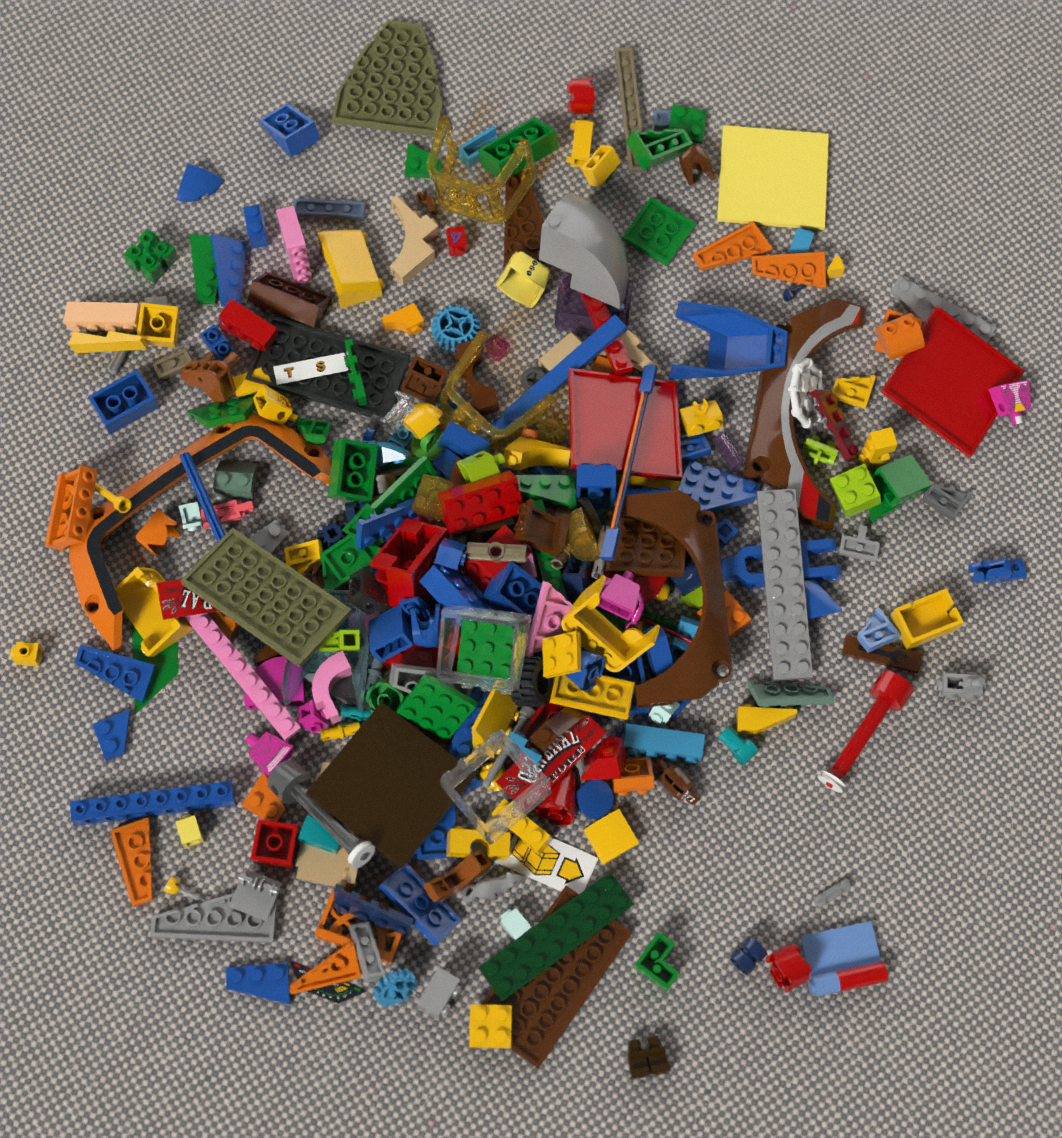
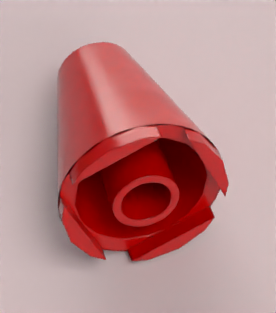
M571 769L543 795L537 806L536 815L542 820L544 817L549 819L550 824L569 826L570 822H575L576 775Z

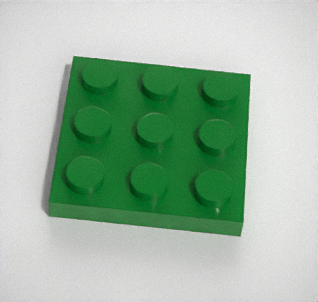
M650 197L622 236V241L668 267L695 229L696 223Z
M463 615L456 675L515 683L523 622Z
M425 673L398 706L396 713L447 742L473 712L478 702L432 675Z

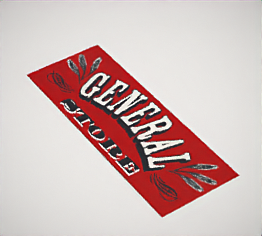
M181 579L156 583L163 620L219 611L183 586L180 581Z
M584 710L581 711L586 714V717L546 757L541 755L542 763L539 768L521 756L496 781L525 812L607 733Z

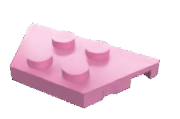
M546 581L542 582L524 655L529 657L533 656L534 653L543 652V638L566 633L561 627V622L572 604Z

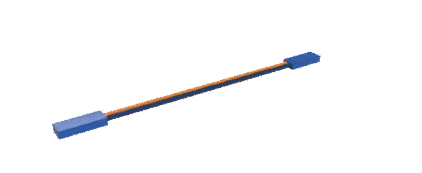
M646 365L644 367L639 388L641 398L611 528L606 530L600 556L602 561L615 559L620 537L618 526L648 395L653 392L658 370L656 365Z

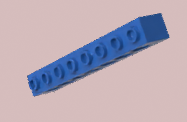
M232 781L70 801L71 822L75 826L236 806L235 789Z

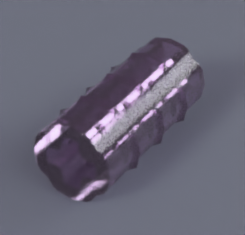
M726 432L717 435L713 439L712 443L731 472H736L745 466L746 462Z

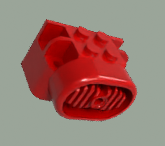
M406 518L395 533L389 537L387 543L380 548L378 554L370 562V567L378 568L375 578L378 582L384 584L385 599L389 606L394 608L400 604V600L420 597L426 603L431 600L433 596L419 581L436 564L434 562L440 543L444 538L449 539L448 528Z

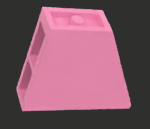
M294 206L277 209L276 214L294 283H306L308 280H312L305 240Z

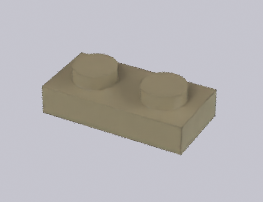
M186 348L153 362L152 366L159 380L162 381L182 372V368L189 362H192Z

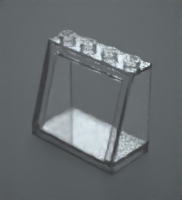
M461 605L442 608L436 678L449 686H454L455 683L461 684L462 688L472 689L473 686L480 687L482 691L497 689L500 690L499 693L512 694L513 691L519 689L531 615ZM461 619L514 626L510 679L452 671Z
M502 729L498 732H493L483 745L479 744L476 746L471 755L467 758H462L457 763V766L451 771H446L440 780L444 791L490 845L551 794L550 780ZM503 748L532 782V785L485 824L466 804L454 787Z

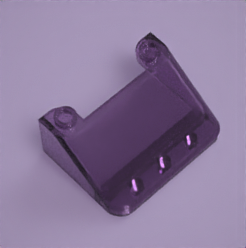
M561 272L555 313V327L562 332L592 335L596 330L579 291L570 288L572 274ZM628 280L627 293L623 302L624 311L610 313L611 317L616 315L627 328L633 280Z

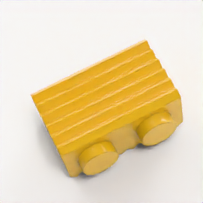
M600 145L594 155H591L592 157L581 167L589 185L597 187L604 185L610 174L616 171V167L621 161L613 147Z

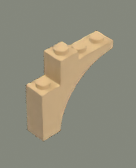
M395 196L391 199V207L403 224L405 240L400 254L393 264L390 265L391 275L404 286L435 260V249L429 242L439 235V225L434 218H430L426 214L421 218L418 212L412 211L404 199Z

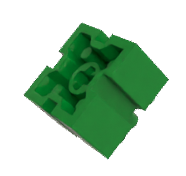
M146 229L138 237L139 244L137 246L132 244L123 255L128 266L137 272L142 270L143 276L155 284L164 275L163 268L165 266L170 268L178 259V256L172 245L164 240L160 243L159 237L149 229Z

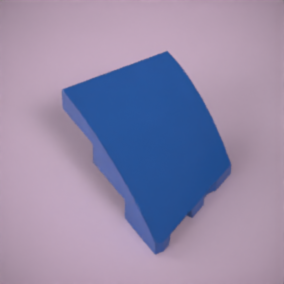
M814 579L804 581L808 621L842 611V608Z

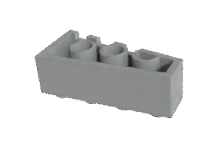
M392 663L389 683L392 687L410 693L422 676L428 673L464 695L471 696L474 677L456 675L457 671L398 663Z

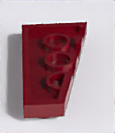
M827 390L811 391L809 393L811 398L815 397L819 404L817 406L819 413H823L827 419L826 426L828 430L836 436L834 441L844 460L851 462L858 460V448L852 441L851 431L845 424V417L838 407L836 395L832 391Z

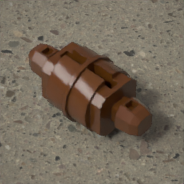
M662 759L655 764V769L662 773L658 780L674 798L680 801L686 797V801L691 805H695L700 800L697 792L692 791L696 784L680 766L674 764L669 767V764Z

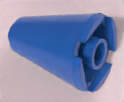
M581 650L582 671L566 674L565 676L578 688L588 692L597 684L594 682L596 677L600 678L605 668V659L600 654Z

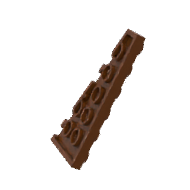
M526 169L506 179L504 269L515 251L524 252L536 261H541L539 260L544 220Z

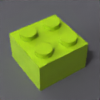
M865 464L830 478L831 488L846 519L881 504V496Z

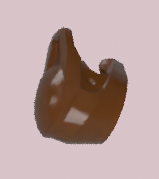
M697 143L679 154L680 166L689 186L696 183V179L693 178L694 169L700 173H705L711 181L716 179L708 153L702 145Z

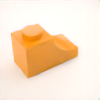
M415 303L381 318L382 327L385 332L401 330L410 336L418 334L425 329L424 319Z

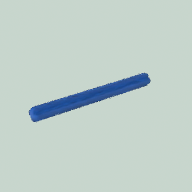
M185 452L180 455V459L218 543L226 534L189 452Z

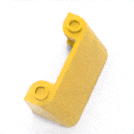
M361 230L318 232L319 247L326 260L340 308L382 297L381 289H384V284L381 278L378 279L366 246V243H368L366 233H362Z
M137 567L115 587L123 612L144 639L141 642V651L148 657H154L194 629L184 617L163 620L156 583L166 581L155 569Z

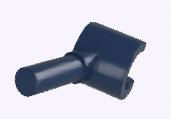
M802 284L792 289L786 288L782 294L784 301L793 300V294L804 289L805 285Z

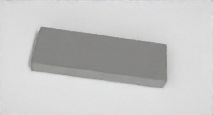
M370 921L349 925L365 983L384 979L383 975H386Z

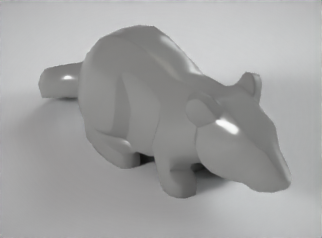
M507 872L506 875L496 878H484L476 884L465 887L462 891V899L464 902L469 903L476 897L479 899L495 898L496 894L500 892L509 893L510 888L518 886L527 877ZM474 887L470 895H467L468 889Z

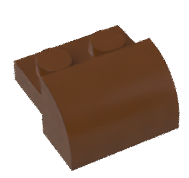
M415 355L400 390L435 406L441 392L446 387L449 370Z

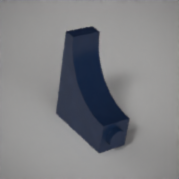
M578 538L562 576L567 600L572 605L581 593L592 585L593 557L598 546L597 539Z

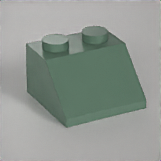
M220 461L214 476L213 491L215 496L253 500L258 464Z

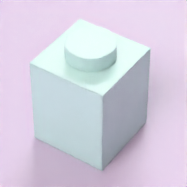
M517 908L513 911L509 909L501 916L500 925L513 941L531 929L530 924Z

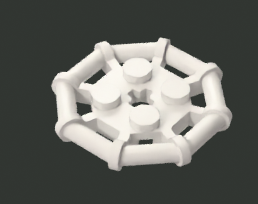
M805 358L801 363L795 364L792 367L793 374L787 392L790 393L792 416L801 422L803 428H810L813 423L819 422L822 418V414L817 409L819 404L816 398L812 399L809 393L813 390H824L822 383L823 373L816 368L812 359Z

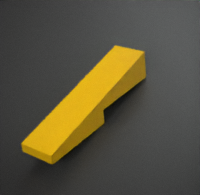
M108 331L106 337L73 332L68 344L75 353L146 350L149 346L142 336Z

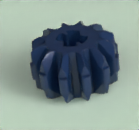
M329 520L328 526L325 524L321 525L323 530L317 531L319 535L317 539L322 541V549L326 547L328 549L348 536L342 530L346 526L345 524L339 526L338 520L334 524Z

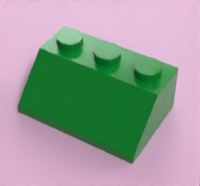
M344 438L334 441L328 498L344 501H372L378 445Z

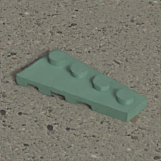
M748 679L747 686L758 706L780 705L786 707L789 705L806 706L817 704L823 706L834 704L835 697L829 687L803 685L802 688H798L790 683H785L784 686H776L770 681H765V684H755V680Z

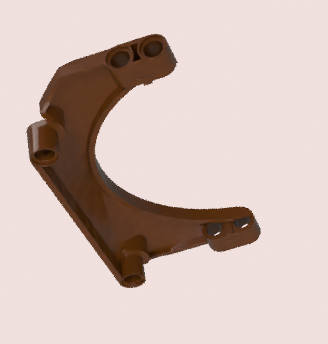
M680 490L626 495L620 518H631L653 524L673 536L694 561L701 579L703 593L702 614L699 626L689 647L665 672L635 686L637 707L672 705L677 701L702 699L719 686V681L726 683L733 677L716 517L711 511H701L700 503ZM705 519L713 520L710 525L703 524ZM726 668L729 672L726 676H720L718 674L719 670Z

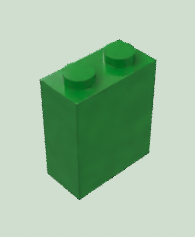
M912 454L879 467L871 476L874 484L890 508L924 494L932 486V483Z

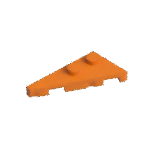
M349 942L289 985L290 994L361 978L354 942Z

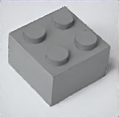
M438 967L417 1003L418 1008L439 1021L442 1017L446 1018L451 1010V1001L453 999L457 1000L462 991L460 979Z

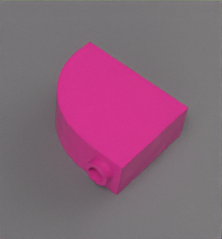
M280 656L263 662L254 670L283 707L306 704L303 666L300 668L284 656ZM244 692L246 709L257 710V706Z

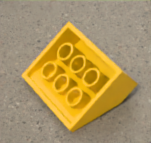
M496 680L472 727L473 751L476 753L485 754L492 758H495L497 754L499 755L505 745L502 743L505 738H509V732L513 731L511 727L513 722L519 720L522 706H517L512 701L508 682Z

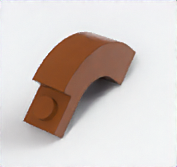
M482 849L469 854L449 872L428 881L423 887L434 903L438 901L443 902L473 883L493 865Z

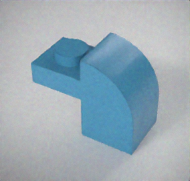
M681 616L676 633L693 640L699 626V621ZM674 637L670 649L672 659L677 661L684 654L690 643Z

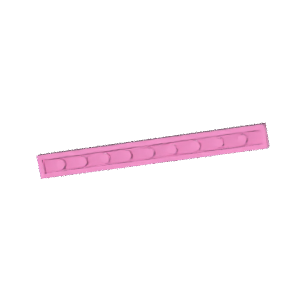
M207 613L184 617L285 742L301 730L297 722Z

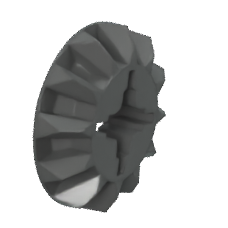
M539 367L526 369L520 378L521 387L526 392L533 386L531 381L534 380L535 376H537V381H539L547 372Z

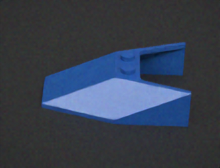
M679 301L675 317L708 332L710 335L706 368L672 364L669 380L724 377L785 366L787 331L735 308Z

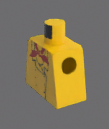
M264 384L253 397L258 414L266 419L284 425L287 420L294 422L298 417V412L292 409L290 401L286 397Z

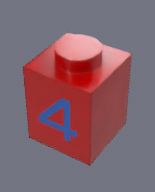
M464 226L446 228L449 255L462 256L467 254Z

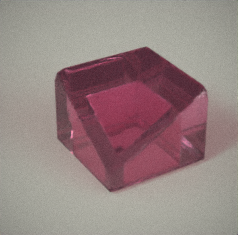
M493 334L486 341L484 353L499 362L506 355L508 342Z

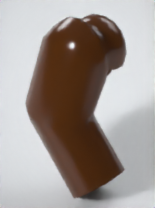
M421 191L416 194V199L419 203L428 207L430 215L438 212L435 198L432 195Z

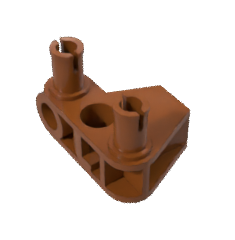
M208 352L200 361L189 362L182 368L181 376L185 383L192 387H200L214 402H225L236 391L231 368L240 361V357L235 352H231L223 361H219L216 358L212 359L215 355Z

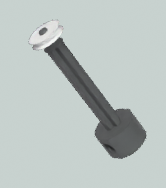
M293 759L286 760L274 768L267 779L268 788L285 804L298 801L349 854L348 864L352 865V868L357 869L368 863L375 853V846L370 841L361 842L341 822L305 795L311 786V776Z

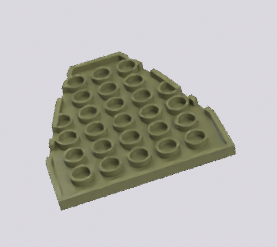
M393 20L385 22L383 28L375 34L373 41L367 43L354 63L352 71L348 72L345 82L338 88L332 123L437 138L442 112V100L434 56L430 50L422 24Z

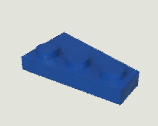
M288 963L226 968L227 990L290 1005Z

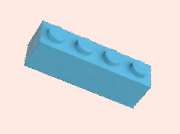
M626 723L624 745L626 753L629 755H638L640 753L646 754V757L650 758L661 756L666 757V760L669 761L681 759L685 760L686 763L696 764L701 762L705 734Z

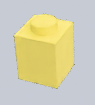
M185 815L180 817L179 821H176L184 848L204 842L199 822L195 815Z

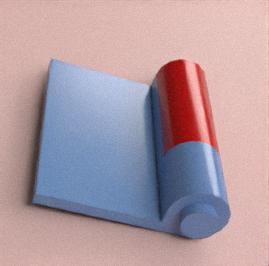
M871 921L800 936L805 960L812 969V972L809 974L810 981H808L810 993H814L816 997L888 982V972L885 963L881 961Z

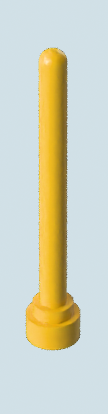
M95 483L94 490L114 503V508L117 511L126 513L130 510L131 501L124 496L117 497L98 483Z

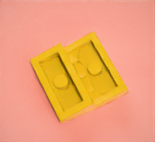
M620 809L606 815L583 830L602 865L639 845Z

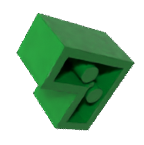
M658 931L634 964L633 969L666 993L680 973L664 961L675 943Z

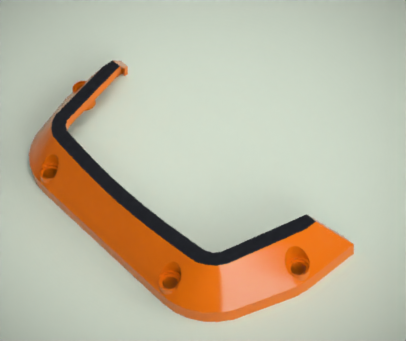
M249 415L245 421L216 426L215 429L116 495L117 497L124 496L131 501V508L128 512L120 513L114 508V503L111 501H107L100 507L93 508L90 511L85 542L70 545L69 560L80 603L90 621L113 652L116 654L122 650L123 609L100 549L101 542L110 532L136 511L187 476L180 459L181 454L189 452L198 469L244 441L255 439L259 440L304 474L329 484L332 462L321 447L306 441L302 435L285 425H280L260 415ZM313 454L319 455L318 457H312ZM99 606L97 611H90L92 607Z

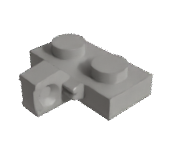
M860 525L857 535L853 534L852 537L842 535L838 555L876 563L880 543L870 541V537H866L867 526Z

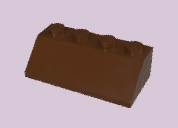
M265 272L252 281L247 301L253 303L256 307L267 308L271 313L282 314L289 320H297L302 322L303 325L315 327L321 322L331 303L332 297Z

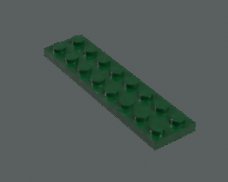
M609 872L483 963L478 969L501 1002H503L631 909L635 904L612 873Z

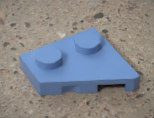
M877 608L873 616L867 621L865 627L859 632L857 640L869 653L898 640L901 634L881 609Z

